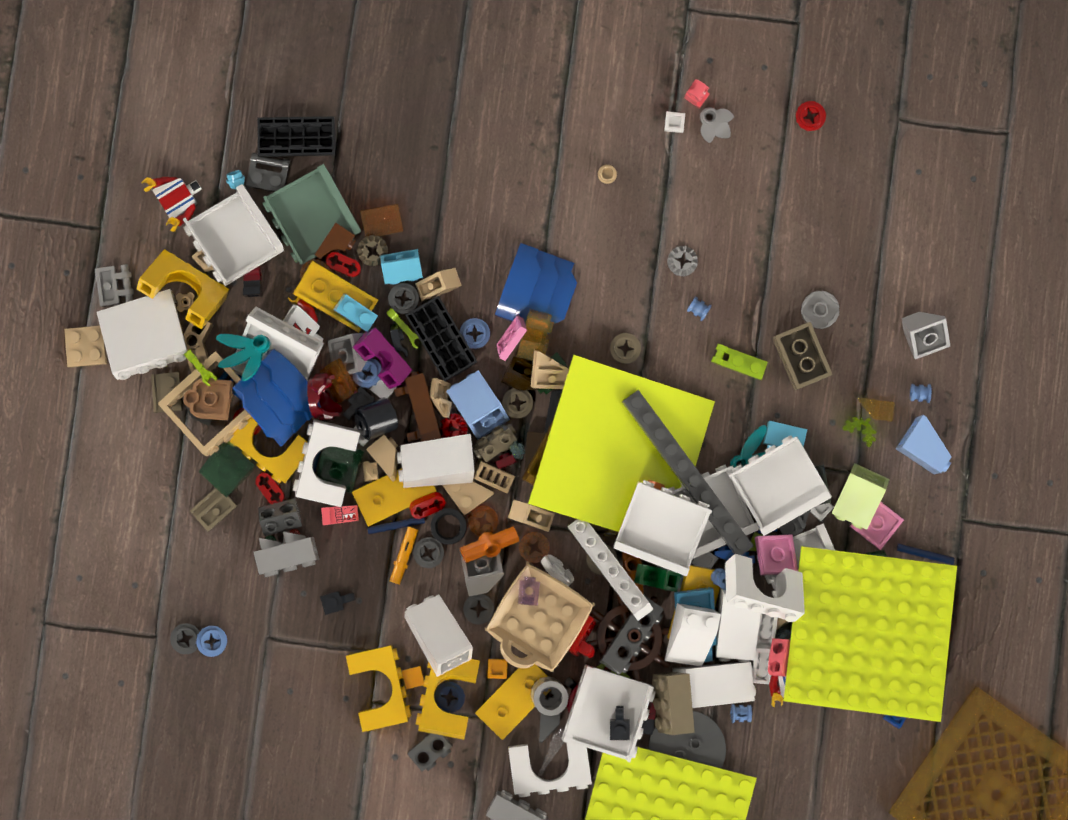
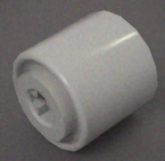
M543 677L532 686L531 699L539 712L544 715L553 716L561 713L567 706L568 693L562 683L556 678ZM551 689L553 696L545 699L543 692Z

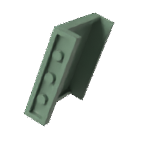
M324 164L274 193L263 197L265 202L262 204L267 213L272 212L274 216L272 222L276 229L281 228L284 234L281 238L286 247L291 246L293 252L290 254L295 263L300 262L303 265L316 258L315 253L335 223L355 236L361 233L358 224Z

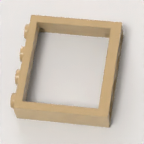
M215 351L202 365L211 372L223 358ZM231 367L223 368L236 383L241 379ZM195 369L157 404L199 451L207 457L219 450L218 446L223 442L227 443L234 436L233 433L237 429H243L248 424L247 420L252 416L244 410L204 446L171 409L188 390L193 388L197 380L202 379L201 373Z

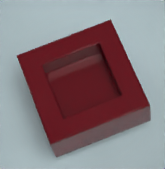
M506 453L499 456L500 460L496 461L498 469H503L517 463L518 459L516 455Z

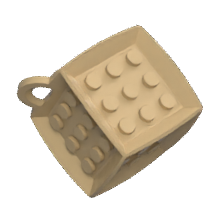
M526 561V566L504 595L489 625L485 627V631H488L495 639L501 642V654L511 665L518 668H529L536 664L541 668L554 672V669L580 633L595 603L589 602L569 586L530 565L529 561ZM511 645L527 654V657L519 658L515 656L511 651Z

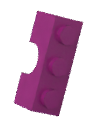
M376 328L365 332L353 345L355 351L364 361L374 356L380 359L382 369L377 376L389 389L400 385L412 371L407 362L402 359L394 347L389 344L382 333Z

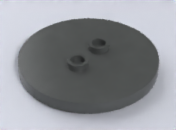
M693 711L695 733L669 735L659 733L656 726L653 729V734L649 739V750L722 768L726 756L724 736L718 725L703 713Z

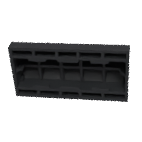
M334 116L257 117L258 157L335 156L336 130Z
M439 296L406 314L407 319L444 382L477 363L475 356Z

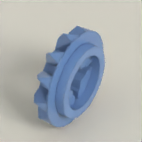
M469 319L460 328V333L469 348H481L489 341L490 329L481 319ZM474 326L477 332L483 333L477 336L476 342H474L473 336L466 335L473 332Z
M368 359L362 371L368 372L370 370L373 376H367L366 378L362 371L353 373L355 383L360 387L370 388L373 385L376 386L377 382L381 380L377 376L382 369L380 363L375 359Z
M217 626L202 628L199 634H197L196 644L198 650L203 655L209 657L221 654L227 645L225 632ZM210 633L212 635V638L219 640L213 642L212 649L209 643L204 642L206 640H209Z

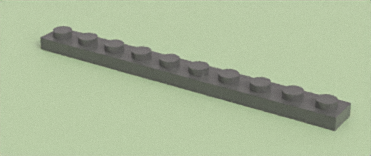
M637 390L622 401L696 503L701 501L709 504L708 508L712 510V513H710L708 520L734 554L743 555L752 548L753 544L640 391Z

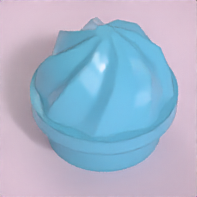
M240 170L226 174V183L229 184L230 188L236 189L239 185H244L245 176L242 175Z

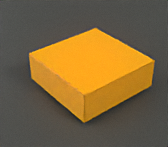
M488 659V678L507 679V661L505 659Z
M421 666L402 670L406 689L424 685Z

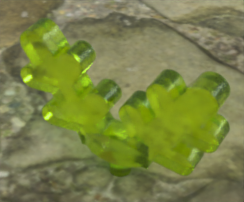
M853 417L852 420L854 422L846 420L847 425L842 427L843 431L849 430L850 433H853L855 427L860 431L862 424L866 426V429L861 431L862 434H866L862 441H866V446L871 447L872 441H876L872 434L877 433L868 424L871 419L867 418L864 421Z

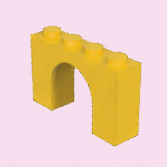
M164 249L139 278L137 290L153 299L170 282L178 281L190 285L197 292L198 298L189 307L186 320L202 329L225 302L229 289L210 278L207 274L197 270L191 264L184 262L175 254Z
M250 417L247 420L248 424L241 430L237 429L233 433V438L227 443L233 448L239 447L242 450L241 454L248 460L253 458L257 461L256 466L262 471H270L273 474L271 477L279 484L282 481L286 483L297 470L299 462L304 460L305 454L302 453L304 442L308 443V441L298 435L282 455L277 457L264 456L254 446L253 434L258 423L253 417Z
M392 645L346 655L350 675L377 670L384 673L392 684V696L385 705L358 713L362 732L409 721L408 717H411L410 706L406 705L404 698H407L406 688L401 686L400 679L403 678L401 667L397 668L396 660L399 659L397 648L393 649Z
M471 659L438 677L428 661L427 668L431 670L430 675H426L423 687H427L426 694H422L419 706H423L422 713L417 714L416 725H419L418 731L465 739L469 717L442 711L434 700V692L442 682L450 679L476 683L480 664L479 660Z

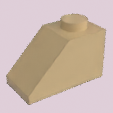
M456 268L439 271L415 283L421 301L448 293L462 286Z
M383 435L366 450L394 482L398 466V451L396 450L398 445L391 437L387 439Z
M514 500L508 518L549 532L555 514Z

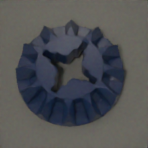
M445 682L436 689L434 700L442 711L454 713L463 706L465 693L460 685L454 682ZM450 689H452V696L458 699L451 700L448 706L447 699L441 697V695H448Z

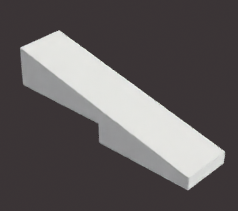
M763 613L760 616L755 661L753 660L752 662L754 668L753 683L769 684L771 675L768 673V659L772 638H775L778 617H770Z

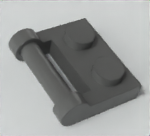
M252 153L246 186L272 192L285 187L290 160L258 157V153ZM257 163L281 167L282 173L258 169Z

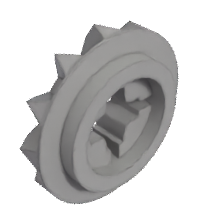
M678 246L669 253L667 263L669 269L675 275L688 276L695 271L698 265V258L693 249L687 246ZM683 253H685V259L689 262L685 263L681 269L680 262L675 259H680Z

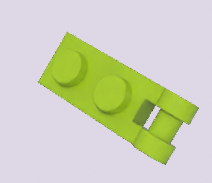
M717 344V352L711 360L712 363L762 380L767 361ZM724 353L729 355L727 361L722 359Z

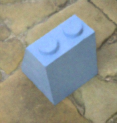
M479 370L469 374L466 379L452 385L446 391L477 440L492 432L498 425H503L510 420Z
M924 415L916 417L896 447V450L933 474L946 472L951 465V462H949L951 459L950 453L927 417Z

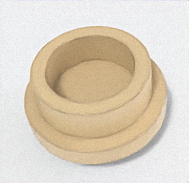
M603 165L598 171L599 180L605 184L614 182L617 177V171L611 165Z

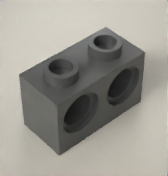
M296 498L258 508L259 522L264 536L302 526L301 514Z
M430 733L413 747L407 755L421 771L425 769L429 771L437 764L435 762L436 759L440 756L444 758L451 752L449 748L452 747V744L445 736ZM437 739L442 740L444 743V747L440 750L435 749L433 746V742ZM426 752L429 755V760L421 762L418 754Z

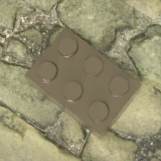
M811 322L772 338L794 391L833 375Z
M681 672L653 674L652 686L655 691L653 705L657 715L655 726L658 732L669 735L695 733L690 674Z

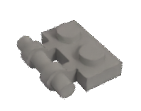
M128 264L121 265V273H116L115 266L95 269L100 307L120 305V297L125 296L126 302L133 301L134 289H131L130 278H132V275L129 272ZM117 280H123V290H118Z

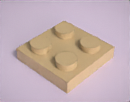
M100 326L64 329L67 367L107 364L106 347Z

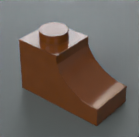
M335 223L315 253V256L322 260L331 251L342 250L345 252L347 249L351 250L356 242L354 240L355 235Z

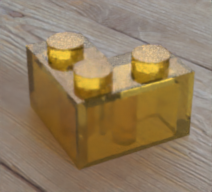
M532 309L529 310L525 324L527 331L521 338L517 357L533 361L534 350H538L544 355L546 354L549 339H546L548 332H552L554 322L551 321V314Z

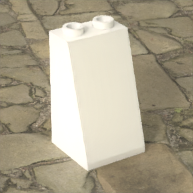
M471 434L401 445L400 452H397L398 464L401 463L402 470H398L399 482H403V488L473 483L474 462Z
M720 588L718 613L721 614L716 634L715 656L721 661H730V659H738L739 662L755 661L761 613H755L752 610L737 608L727 604L726 590Z
M431 595L425 598L423 603L409 606L406 609L407 611H405L404 618L438 677L471 660L473 647L440 595L435 597Z
M751 662L672 668L673 672L690 674L692 708L755 701L756 688L753 685L754 668Z

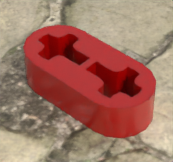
M338 252L328 254L326 264L330 269L351 278L357 277L361 273V266L356 260ZM338 256L342 266L339 264L332 266L330 259ZM345 264L349 266L356 264L357 271H353L352 274L349 273L350 270L345 267Z
M261 473L256 477L257 487L270 504L285 500L283 490L270 474ZM261 477L269 478V489L265 485H260L262 482ZM272 489L275 493L281 494L279 496L280 501H272L273 495L270 492Z
M432 492L412 501L409 510L414 518L421 519L442 510L446 502L440 492ZM435 499L438 500V502H439L438 504H435V503H434V500H435ZM420 507L421 511L417 512L416 508Z

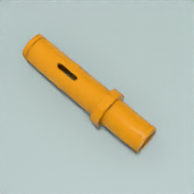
M407 528L397 559L393 562L394 568L389 580L390 582L400 585L405 569H408L409 566L407 563L417 537V529Z

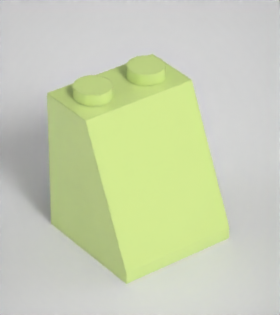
M854 463L832 514L841 521L847 520L858 529L864 528L867 530L890 479Z

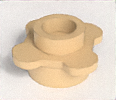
M192 292L183 295L178 293L176 295V300H178L177 310L179 312L188 310L194 303L195 295Z

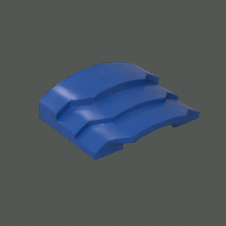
M520 243L495 316L512 322L519 315L524 319L526 327L549 335L552 325L565 319L577 285L572 274L574 263Z
M275 349L269 350L263 355L261 365L253 377L247 381H243L241 378L233 387L234 391L242 399L243 408L258 423L266 436L274 438L279 446H283L307 420L313 417L307 396L308 381L288 359Z

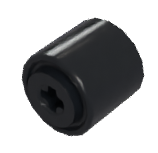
M387 398L378 399L355 409L356 427L366 440L374 439L398 428L395 410Z

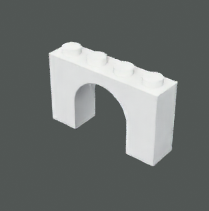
M314 419L313 424L309 423L307 435L310 436L308 443L304 442L302 453L305 455L303 461L299 462L297 472L300 475L299 479L294 481L293 491H295L296 497L341 507L346 490L345 485L324 481L317 477L312 469L313 459L321 449L331 446L356 451L360 432L357 429Z
M734 554L725 562L727 604L737 608L752 610L755 613L767 614L770 617L785 619L788 622H795L805 614L802 572L788 568L780 572L776 576V598H771L764 595L754 583L752 558Z
M566 743L569 759L566 771L556 779L546 780L537 776L532 770L528 744L508 746L514 794H519V797L530 796L531 792H538V795L548 794L550 793L549 790L557 789V792L568 791L569 787L576 786L577 789L588 788V785L592 784L587 747Z

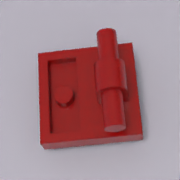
M588 616L580 633L569 649V652L576 657L579 653L588 658L595 655L594 647L586 642L596 625L594 618Z

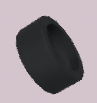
M445 508L433 516L431 532L438 542L455 544L465 536L467 522L459 511ZM452 515L459 520L460 530L456 536L446 538L439 533L438 522L443 516Z

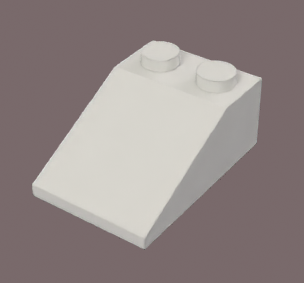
M677 603L665 661L702 667L717 634L721 614L713 609Z

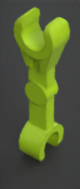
M390 309L387 315L406 333L412 346L418 349L414 344V341L419 339L417 334L410 330L408 325L399 318V315L393 309Z
M190 349L184 353V356L201 373L202 381L207 386H211L208 380L213 378L216 381L217 377L205 369Z

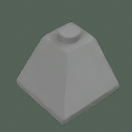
M917 312L901 318L904 334L915 360L950 347L945 316Z
M364 333L349 334L328 340L332 372L335 378L362 371L367 360L364 361L353 348V345Z
M500 553L495 557H487L485 555L468 563H465L462 554H460L469 596L488 593L504 576Z

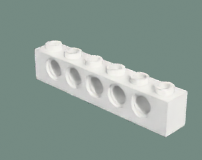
M579 519L567 526L637 621L651 612L653 608L592 526L588 522Z

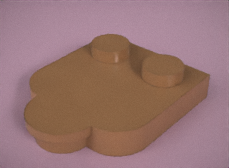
M199 379L194 383L193 388L184 394V404L190 408V412L196 418L228 420L233 389L232 381L209 379L208 383L211 386H207L202 379Z

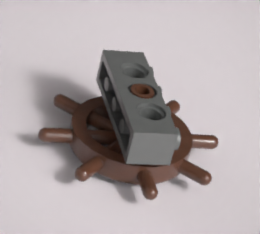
M617 594L619 606L610 610L605 615L592 608L589 615L600 623L596 631V640L587 641V643L594 648H598L602 656L599 662L605 666L603 670L613 671L617 675L622 672L631 671L633 679L641 682L639 669L648 666L653 660L664 668L671 666L669 661H665V658L658 654L662 645V636L668 635L670 626L661 628L659 625L663 617L661 613L664 609L656 604L658 602L656 596H652L650 599L645 596L653 610L637 621ZM619 614L621 615L622 627L611 621ZM609 628L615 632L616 636L605 638L606 629ZM653 637L651 648L642 643L643 640L647 641L648 638ZM626 650V656L622 658L621 656ZM642 651L646 656L637 662L636 656Z

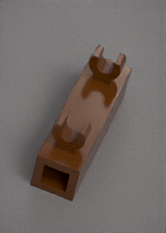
M419 371L412 372L405 379L407 386L394 389L396 397L409 394L419 431L407 433V439L409 442L420 438L422 442L441 439L424 373L420 374Z

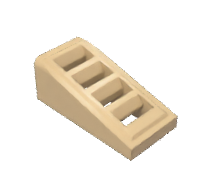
M478 460L474 467L473 479L508 494L515 476ZM483 466H484V467H485L484 472H483L482 476L479 477V475H480V473H481V471H482V468H483ZM490 469L493 470L489 480H486ZM498 472L500 473V475L496 481V484H494L493 481ZM504 476H507L503 487H501L500 484Z

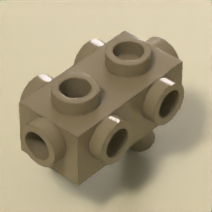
M503 424L495 427L488 436L481 437L476 442L477 444L473 446L475 449L472 451L478 460L482 458L485 462H488L500 452H506L509 449L518 454L521 448L514 444L517 441L514 436L516 433L511 424L507 426Z

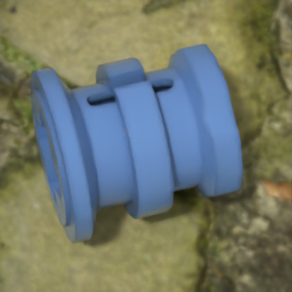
M695 296L687 311L693 312L694 316L698 315L701 317L700 321H702L712 305H705L704 301L700 302Z
M911 384L910 401L916 399L918 402L926 400L927 403H930L932 394L931 384H928L927 387L921 384L919 386Z
M716 568L711 574V581L723 590H726V572L722 568Z
M731 704V722L734 723L735 720L751 722V705L735 707V704Z

